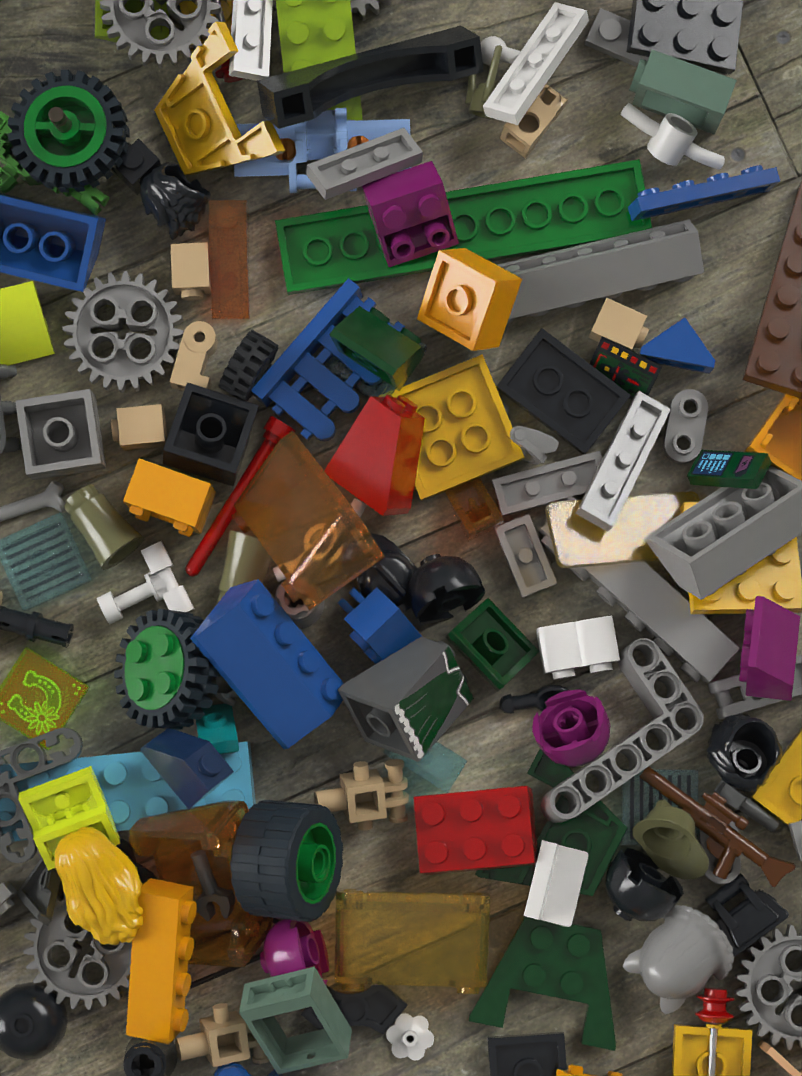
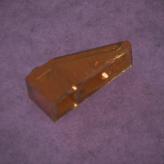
M209 200L212 319H250L249 208L247 201Z

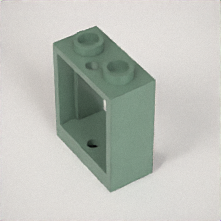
M652 49L648 61L640 59L629 91L636 93L632 105L662 116H666L668 113L679 115L689 121L695 128L715 134L725 114L737 80Z
M315 966L244 984L239 1013L277 1074L348 1058L352 1029ZM312 1007L324 1029L287 1038L274 1016Z

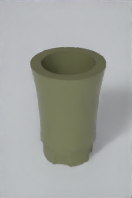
M86 485L74 492L66 500L64 508L71 515V521L92 549L102 570L112 568L122 562L144 541V537L117 512L104 494H100L94 485Z
M229 530L227 555L219 585V590L222 591L219 594L217 603L230 587L257 579L263 584L270 563L280 544Z

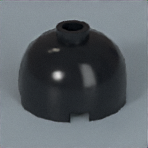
M433 554L424 558L420 563L421 566L414 572L408 583V597L416 619H419L422 624H434L449 620L454 617L449 611L462 605L466 612L475 606L485 594L482 581L474 567L464 559L455 556L441 557L440 554Z
M627 848L624 853L621 849L611 862L606 873L605 885L607 894L614 904L613 910L621 918L627 921H632V919L656 921L664 917L677 904L684 894L683 887L676 877L669 875L666 878L656 869H659V867L648 855L632 848Z
M33 982L22 983L1 994L0 1050L8 1056L25 1061L42 1058L53 1051L65 1036L68 1023L66 1006L63 1001L60 1004L56 1003L57 994L53 991L49 994L44 992L47 985L34 984Z

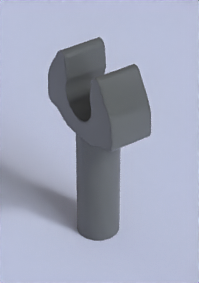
M721 780L714 789V792L725 798L728 804L742 811L770 832L775 831L778 827L780 820L752 801L736 787L730 786Z
M205 850L193 852L190 856L203 890L202 894L195 900L197 912L206 921H210L216 913L212 903L214 901L220 906L223 917L225 919L228 918L235 905L233 891L217 886Z

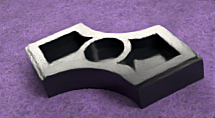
M379 979L369 988L353 993L341 992L326 984L350 1027L366 1026L384 1034L408 1006L402 998ZM312 1007L305 1008L301 1012V1015L318 1030L324 1029Z

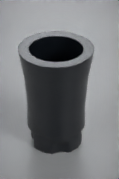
M133 1037L126 1047L123 1061L126 1076H170L177 1064L176 1046L173 1041L168 1045ZM143 1054L148 1055L150 1060H154L155 1064L152 1067H146L142 1064L141 1057Z

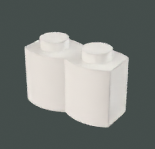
M612 615L544 626L536 629L543 674L552 673L553 680L576 676L574 669L589 667L590 673L613 670L612 663L620 660Z

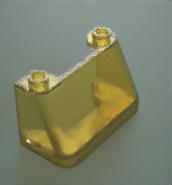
M337 889L334 982L342 983V990L365 991V984L445 986L456 987V993L479 994V987L487 986L490 894L488 892H469L459 895V893L453 892L417 893L379 892L375 890H367V893H363V891H356V889Z

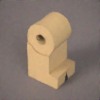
M546 83L519 124L515 125L507 122L504 125L500 140L526 159L535 148L537 142L547 132L549 126L560 115L568 100Z
M196 321L186 327L170 378L172 389L184 391L187 382L211 389L210 377L204 376L208 358L217 349L218 341L215 331L210 324L204 321Z

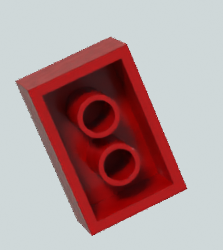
M529 786L413 797L420 874L433 875L536 865L538 846L532 788Z

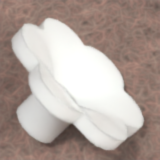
M402 1013L396 1019L395 1025L388 1028L386 1038L392 1044V1053L395 1057L405 1058L408 1056L414 1061L420 1060L424 1056L425 1049L433 1045L434 1035L428 1030L429 1023L424 1016L412 1017L408 1013ZM412 1035L414 1039L412 1041H408L406 1039L407 1036Z

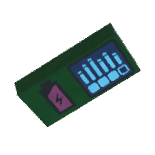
M701 450L689 470L687 478L690 485L758 489L771 465V460L768 453Z

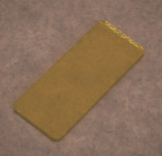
M693 491L628 496L614 527L609 532L576 514L582 500L551 502L546 507L545 514L556 562L561 568L659 560L647 544L645 537L680 515V506L683 502H700L699 496Z

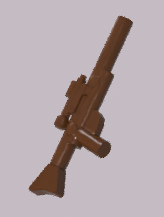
M650 766L645 768L640 775L642 780L682 810L689 813L694 819L695 826L709 836L706 841L707 849L718 858L712 872L714 875L727 879L736 857L738 858L741 853L761 867L772 887H776L786 874L795 870L796 865L794 863L769 856L729 826L730 822L733 821L737 828L744 830L749 824V820L743 816H738L724 804L727 800L718 793L714 792L711 796L709 793L704 792L701 797L704 798L706 804L702 806Z

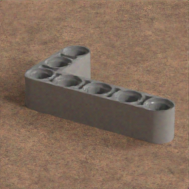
M647 638L633 641L620 651V660L618 661L621 671L654 719L549 790L541 801V811L549 821L562 823L578 816L702 728L704 716L701 708L654 641ZM634 649L644 654L646 658L645 666H639L634 662L632 655ZM655 681H660L666 686V698L659 697L654 690ZM677 712H681L687 717V730L677 725L675 718ZM647 732L653 733L658 738L659 747L657 750H652L647 746ZM617 753H622L628 758L629 768L627 771L620 770L617 767L615 760ZM588 773L594 775L599 781V789L596 793L590 791L585 784V778ZM557 794L563 795L569 802V810L566 814L559 812L555 807L554 800Z

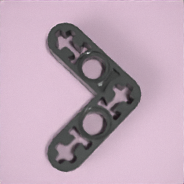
M58 728L0 751V767L8 764L4 756L10 754L11 767L17 774L14 778H11V771L0 774V800L9 798L16 805V814L12 819L8 821L0 819V850L8 861L13 863L27 862L37 852V846L33 840V829L18 800L19 789L16 783L77 759L82 752L83 741L75 730ZM64 734L66 739L74 740L75 745L70 747L71 754L66 756L63 751L49 754L54 761L47 764V755L40 742L46 740V747L48 748L60 743L59 736ZM25 748H33L39 755L38 765L29 771L21 768L18 763V756ZM20 820H22L24 827L16 829L18 837L21 840L27 839L29 841V846L24 848L25 855L22 857L19 852H11L9 846L15 843L12 831L3 834L2 827L13 826Z

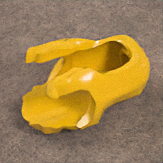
M81 827L76 832L69 833L59 841L55 850V868L62 882L66 896L67 913L74 925H80L83 929L91 932L93 938L103 945H118L120 942L130 943L135 938L138 929L143 926V909L138 904V897L141 895L143 883L139 878L137 867L101 831L92 827Z

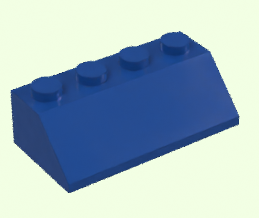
M0 193V272L84 292L99 255L106 218Z
M259 579L230 587L190 638L283 749L290 748L331 718L343 701L338 689L344 682Z

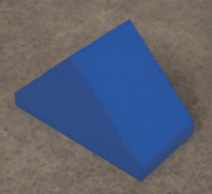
M683 318L643 345L638 352L639 355L656 364L710 374L715 366V359L686 318Z

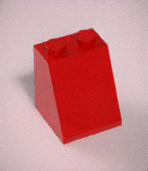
M388 394L385 397L370 396L323 471V474L382 516L407 514L412 506L425 418L415 412L418 406L401 395L397 398Z

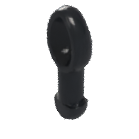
M551 684L542 686L536 693L516 696L507 694L500 699L499 707L504 713L512 714L517 710L538 708L540 711H543L547 707L545 702L550 697L569 689Z

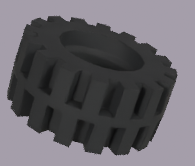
M254 330L249 331L236 348L233 357L230 358L229 364L220 379L219 388L237 399L248 401L253 396L252 388L270 369L279 345Z

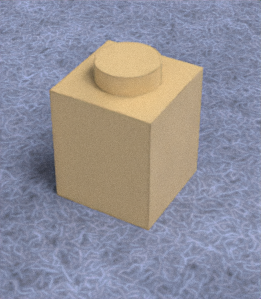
M208 242L170 244L172 289L174 294L181 295L182 300L190 301L203 299V294H212L211 250Z
M606 298L588 338L600 342L603 336L630 350L633 347L641 349L649 331V328L643 326L647 315Z
M162 404L116 408L117 419H111L113 441H119L123 450L165 447L168 437L165 409Z

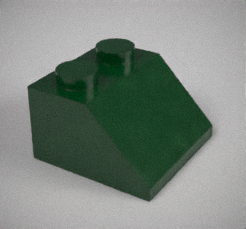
M359 306L334 327L329 335L339 352L400 391L425 355L422 346L419 345L421 339L406 328H402L399 332L388 325L390 319L379 310L372 307L368 312Z

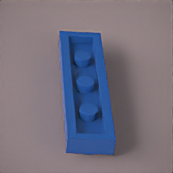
M757 165L742 170L741 175L729 177L728 173H720L707 178V182L696 185L694 180H687L673 185L672 190L660 192L658 187L643 190L637 194L638 197L628 206L631 221L769 192L780 182L777 167L763 170L762 165Z

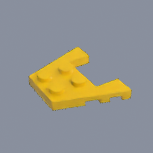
M215 22L208 30L209 37L202 46L196 47L190 56L192 62L183 74L177 75L154 109L184 175H194L285 152L275 127L270 121H262L241 136L212 74L213 70L239 52L225 22Z

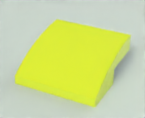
M35 281L0 289V364L10 366L55 354Z
M92 766L19 792L18 800L33 829V840L48 870L55 868V850L59 841L69 833L76 832L81 827L95 828L101 831L115 846L120 844L115 823Z

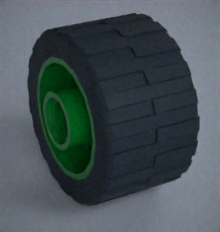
M262 800L250 807L237 828L231 851V881L238 902L241 903V907L246 912L254 916L306 922L317 920L329 908L331 901L337 893L336 890L341 879L343 842L336 818L327 807L317 804Z

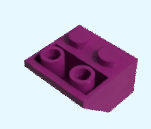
M432 161L396 172L362 186L370 217L388 267L459 244L445 188Z
M756 596L754 609L746 610L739 681L747 682L745 696L791 701L800 616L763 596Z

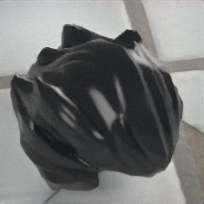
M166 162L154 168L150 174L143 178L140 187L141 199L146 214L154 215L158 227L165 225L169 229L172 240L178 236L181 237L186 230L195 231V224H198L201 215H204L206 204L211 196L210 191L202 188L199 180L195 179L189 182L179 164L174 162Z
M743 714L728 716L723 722L714 724L711 737L708 740L709 748L706 750L709 762L717 770L722 780L744 792H756L760 786H764L773 767L780 763L783 753L782 746L772 727L761 719L753 718L749 715L744 716Z

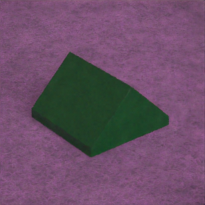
M489 598L483 601L446 636L449 642L497 692L540 652Z

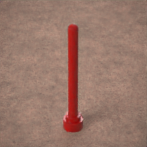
M270 416L263 429L266 431L262 437L265 440L185 567V571L189 576L194 577L199 574L277 447L282 448L284 443L288 444L296 431L279 419Z

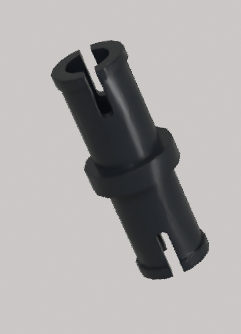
M0 606L1 630L23 635L27 641L35 642L38 639L61 645L65 648L69 646L73 633L70 632L74 630L73 624L43 618L42 613L35 611L32 614Z

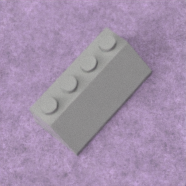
M770 465L758 489L721 487L645 537L646 542L678 586L702 600L715 593L717 589L735 577L745 573L747 569L765 557L775 553L777 549L795 537L802 535V481Z

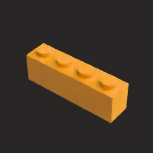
M150 878L141 886L138 904L143 909V926L138 929L135 938L132 940L126 1035L169 1045L187 1027L189 1011L185 1009V999L191 986V974L187 973L188 960L191 958L194 949V939L190 937V930L197 911V904L193 901L194 887L153 878Z

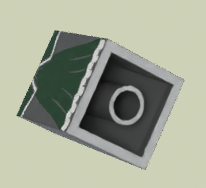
M420 637L347 681L338 689L365 742L419 762L472 702L474 697L467 685L468 680L461 672L454 658L455 653L448 644Z

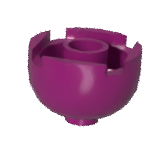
M568 690L556 694L545 702L547 707L540 716L538 712L535 714L532 725L535 740L543 753L555 763L569 767L583 766L601 755L608 744L611 725L605 708L598 697L588 696L584 690Z
M288 919L276 922L269 929L264 941L263 951L260 953V963L266 974L274 977L314 966L321 978L322 973L329 972L328 952L320 929L313 931L310 924L306 921Z

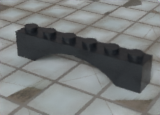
M460 25L257 80L262 115L280 129L315 119L329 108L369 92L414 83L453 81L482 73L484 70L480 36Z

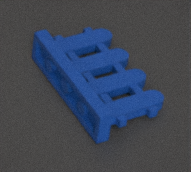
M349 278L251 390L254 397L266 408L273 401L275 406L272 408V411L280 417L285 411L304 427L300 434L308 441L312 436L324 442L331 440L335 436L336 427L333 421L329 419V416L337 407L345 413H353L359 408L360 398L353 389L361 379L369 385H377L382 382L379 377L339 352L329 335L333 328L357 307L361 306L368 312L372 307H376V303L369 297L365 302L361 300L363 295L360 287ZM397 321L393 326L390 323H388V325H390L399 332L402 330V328H405V326L402 325L399 321ZM322 346L324 349L314 358L312 355ZM332 356L353 372L345 382L324 366ZM298 374L300 377L290 386L288 383ZM308 384L328 399V402L321 410L317 409L300 394Z

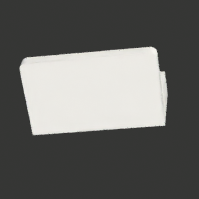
M542 840L524 916L570 927L575 915L589 857L588 853Z

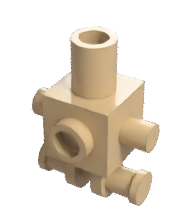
M401 759L386 761L385 768L388 771V777L381 778L377 769L369 770L368 762H355L353 764L354 772L340 774L341 788L314 792L315 804L325 806L331 812L343 810L348 822H357L358 829L363 831L373 828V820L387 818L386 808H390L389 821L391 823L406 822L408 814L405 811V805L409 802V794L403 791L408 788V779L403 777L404 761Z
M219 1003L212 1007L214 1016L199 1019L200 1033L175 1038L176 1051L180 1061L205 1056L214 1068L251 1059L249 1049L253 1048V1063L263 1064L269 1062V1059L244 1019L236 1010L229 1012L228 1004Z

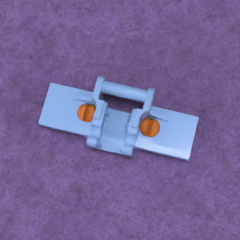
M335 108V110H326L315 119L280 129L274 125L285 152L234 165V177L289 175L290 193H297L298 189H316L306 174H297V163L326 158L401 128H405L410 134V119L347 120V108ZM259 123L236 125L241 136H243Z

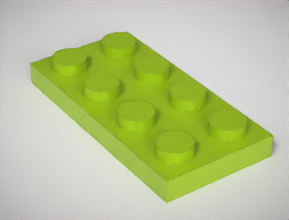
M276 0L284 73L356 54L350 0ZM360 96L341 102L328 109L347 108V120H363Z

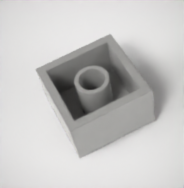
M91 389L15 401L25 472L29 478L38 480L106 469L97 401Z

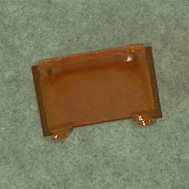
M293 431L278 441L233 505L237 512L231 516L244 534L249 530L253 532L286 577V580L281 583L282 587L293 602L301 599L309 611L385 557L351 504Z
M225 800L191 807L189 810L187 808L143 817L129 830L130 844L138 856L150 857L153 854L159 880L194 887L193 901L202 894L203 890L190 855L195 851L205 850L217 886L227 890L231 889L235 896L230 870L231 851L237 828L249 809L244 801ZM236 896L234 909L226 919L220 911V906L214 901L212 903L216 913L210 921H206L196 911V916L190 930V937L194 939V949L188 964L245 968L264 942L272 926L271 917L249 914V912H246L241 907V903L238 902Z

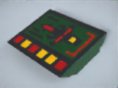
M603 336L589 363L631 395L629 399L631 400L638 391L649 395L662 369V366Z

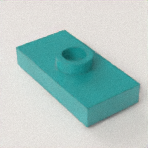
M224 703L211 705L210 708H201L205 715L200 720L196 719L198 738L210 741L219 754L239 751L232 706Z

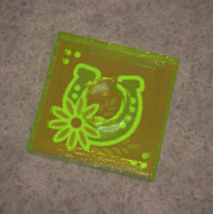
M25 647L0 686V720L29 739L58 728H65L90 689V686L32 649ZM46 740L40 742L42 747L51 750L52 747H46Z

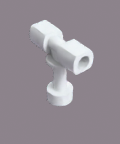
M162 541L141 550L151 571L144 575L146 583L117 597H114L111 591L97 597L99 606L109 624L124 618L122 610L153 595L157 602L164 599L169 610L188 613L195 609L184 586H179L170 567L174 565Z

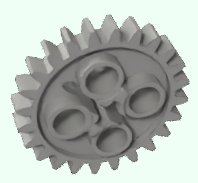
M129 0L100 1L101 9L110 11L101 17L103 24H114L107 31L108 37L115 38L120 36L116 43V48L122 50L129 46L128 57L130 60L134 59L138 53L142 54L144 66L149 63L151 57L156 58L158 68H162L164 58H169L172 65L176 67L178 62L177 56L181 54L188 62L191 61L190 49L202 46L201 38L206 40L210 35L207 27H211L213 23L219 22L211 14L221 12V5L211 2L213 0H188L197 6L195 12L188 15L182 14L177 10L179 3L186 0H156L161 5L167 2L169 15L185 27L183 31H180L162 9H158L155 12L153 0H141L144 3V8L138 13H130L124 8ZM160 25L167 27L170 30L169 36L163 40L154 39L150 35L154 27Z
M127 271L123 272L121 281H116L112 272H109L108 283L104 285L97 277L94 278L95 290L91 291L86 287L83 292L86 296L84 300L72 298V302L78 308L77 312H65L66 317L73 321V325L64 326L62 330L66 334L73 335V338L66 340L64 346L68 349H76L69 356V359L72 363L83 361L78 368V372L83 375L91 370L89 381L92 384L104 378L103 387L105 390H109L113 383L117 382L121 393H124L127 383H131L137 392L140 390V380L145 379L150 386H153L152 374L156 372L165 378L167 375L162 367L164 363L172 366L175 364V360L170 354L171 352H178L180 345L174 342V340L182 338L184 331L174 326L184 322L182 315H171L179 306L176 301L165 303L170 295L169 291L164 289L156 293L158 282L155 279L145 286L142 273L138 274L134 282L131 281ZM104 305H112L116 310L113 318L108 321L97 319L98 310ZM148 306L153 309L152 317L148 321L137 322L134 320V314L138 308ZM127 324L129 329L133 332L150 330L157 331V334L155 336H147L145 334L140 333H126L125 339L122 340L120 339L119 335L115 332H102L97 334L91 333V330L93 328L121 331L123 325ZM105 341L113 343L114 349L110 356L106 358L96 356V347L100 343ZM143 342L150 344L151 352L148 357L144 359L133 357V348L137 344Z
M64 893L65 900H62L59 896L56 898L52 919L48 926L35 917L30 918L29 922L37 930L36 932H28L24 935L25 938L33 941L34 944L23 950V953L34 955L35 960L29 963L26 969L38 968L40 973L34 978L33 983L45 980L47 986L44 992L49 994L53 990L57 991V1004H60L66 997H70L71 1009H75L80 1000H84L87 1010H91L95 998H98L100 1004L105 1007L108 1005L109 993L119 1000L123 997L119 986L122 985L129 989L132 941L130 943H120L118 947L111 948L93 938L90 946L95 949V952H89L83 957L75 978H71L69 973L82 951L78 941L87 939L91 932L85 929L83 931H76L71 928ZM56 945H61L68 949L70 959L67 965H57L53 961L51 953ZM96 962L103 967L104 978L101 982H92L87 978L85 970L88 963Z
M787 924L786 935L783 936L777 928H773V940L769 941L766 937L762 936L759 939L762 946L759 950L752 946L747 947L753 957L751 961L746 959L739 960V963L747 968L746 973L735 974L736 979L744 982V987L734 990V994L746 998V1001L742 1002L738 1009L740 1011L752 1012L745 1022L748 1025L760 1023L756 1031L758 1036L762 1037L770 1031L769 1043L775 1046L782 1037L784 1048L791 1050L795 1040L798 1041L802 1049V1024H794L791 1019L793 1008L802 1004V994L794 992L790 996L793 988L789 985L793 979L798 982L802 981V964L798 969L789 970L786 967L785 958L792 950H799L802 953V928L798 935L794 926ZM767 980H776L779 985L777 996L770 1000L764 999L761 994L762 985ZM789 997L782 1012L775 1014L776 1007Z

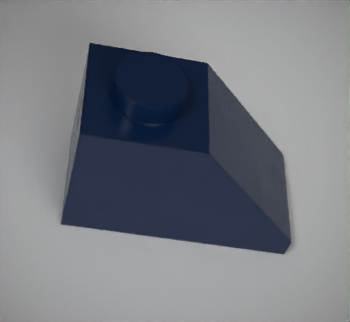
M167 728L140 749L188 810L214 791L234 772L210 741L171 728Z

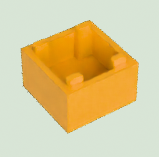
M466 248L439 250L417 320L472 351L498 348L522 278Z
M784 394L744 452L768 453L772 466L801 481L802 399Z
M139 458L123 502L130 508V513L135 514L137 519L148 522L151 516L173 524V527L178 530L179 534L191 537L193 532L202 534L216 491L210 483Z

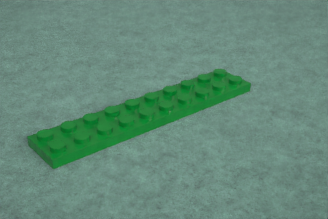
M640 159L447 191L446 196L459 244L442 250L466 248L489 261L566 249L652 228L650 217L631 221L628 206L638 197L637 194L645 190ZM367 205L275 220L288 295L340 287L348 278L355 284L430 272L433 270L438 254L437 251L388 267Z

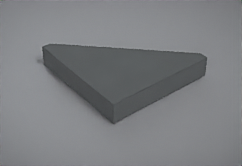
M41 858L17 892V896L37 920L48 926L52 919L61 879L56 868L48 870Z

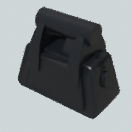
M741 873L732 882L723 885L705 899L709 907L718 916L715 922L718 924L719 929L726 934L733 948V956H737L789 916L788 911L776 902L777 900L771 895L766 894L763 890L760 891V889L754 892ZM741 892L745 900L730 911H727L722 905Z

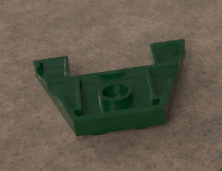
M539 749L527 774L554 788L574 774V772L568 766L553 762ZM560 795L555 807L559 812L566 814L569 810V802L563 795ZM599 800L578 816L562 823H553L547 820L537 840L538 855L542 840L587 852L589 857L580 894L594 896L628 828ZM536 865L477 870L475 875L485 879L531 886Z
M524 916L494 973L484 987L480 998L470 1012L469 1021L503 1028L510 989L586 1003L587 1009L580 1043L615 1051L616 1040L601 930L577 924L566 927Z

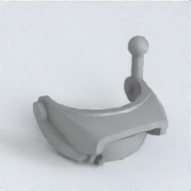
M503 403L506 413L508 414L509 407L508 405ZM515 426L510 431L511 440L522 449L525 457L522 461L538 465L539 463H544L547 459L545 453L555 452L559 445V442L554 437L535 429Z

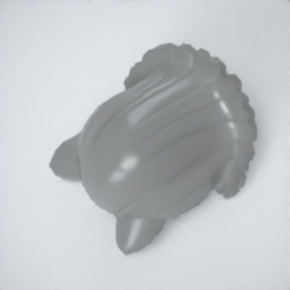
M685 905L674 906L662 917L665 920L664 923L655 928L645 940L642 948L629 954L623 964V968L627 972L640 974L647 988L653 994L660 997V1008L665 1015L678 1010L686 998L701 991L712 975L718 980L724 979L732 969L734 961L733 948L726 934L719 929L718 924L711 920L708 915Z

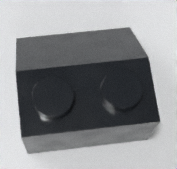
M187 382L163 449V464L234 487L259 405Z

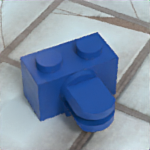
M353 587L348 593L359 604L355 609L344 598L337 602L347 613L344 620L354 630L349 636L374 664L379 663L422 637L401 610L377 587L366 598Z

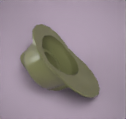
M662 799L656 803L655 808L648 813L644 820L637 822L633 827V837L643 847L652 861L665 873L680 879H696L703 876L708 870V856L696 839L694 819L686 811L672 807L666 800Z

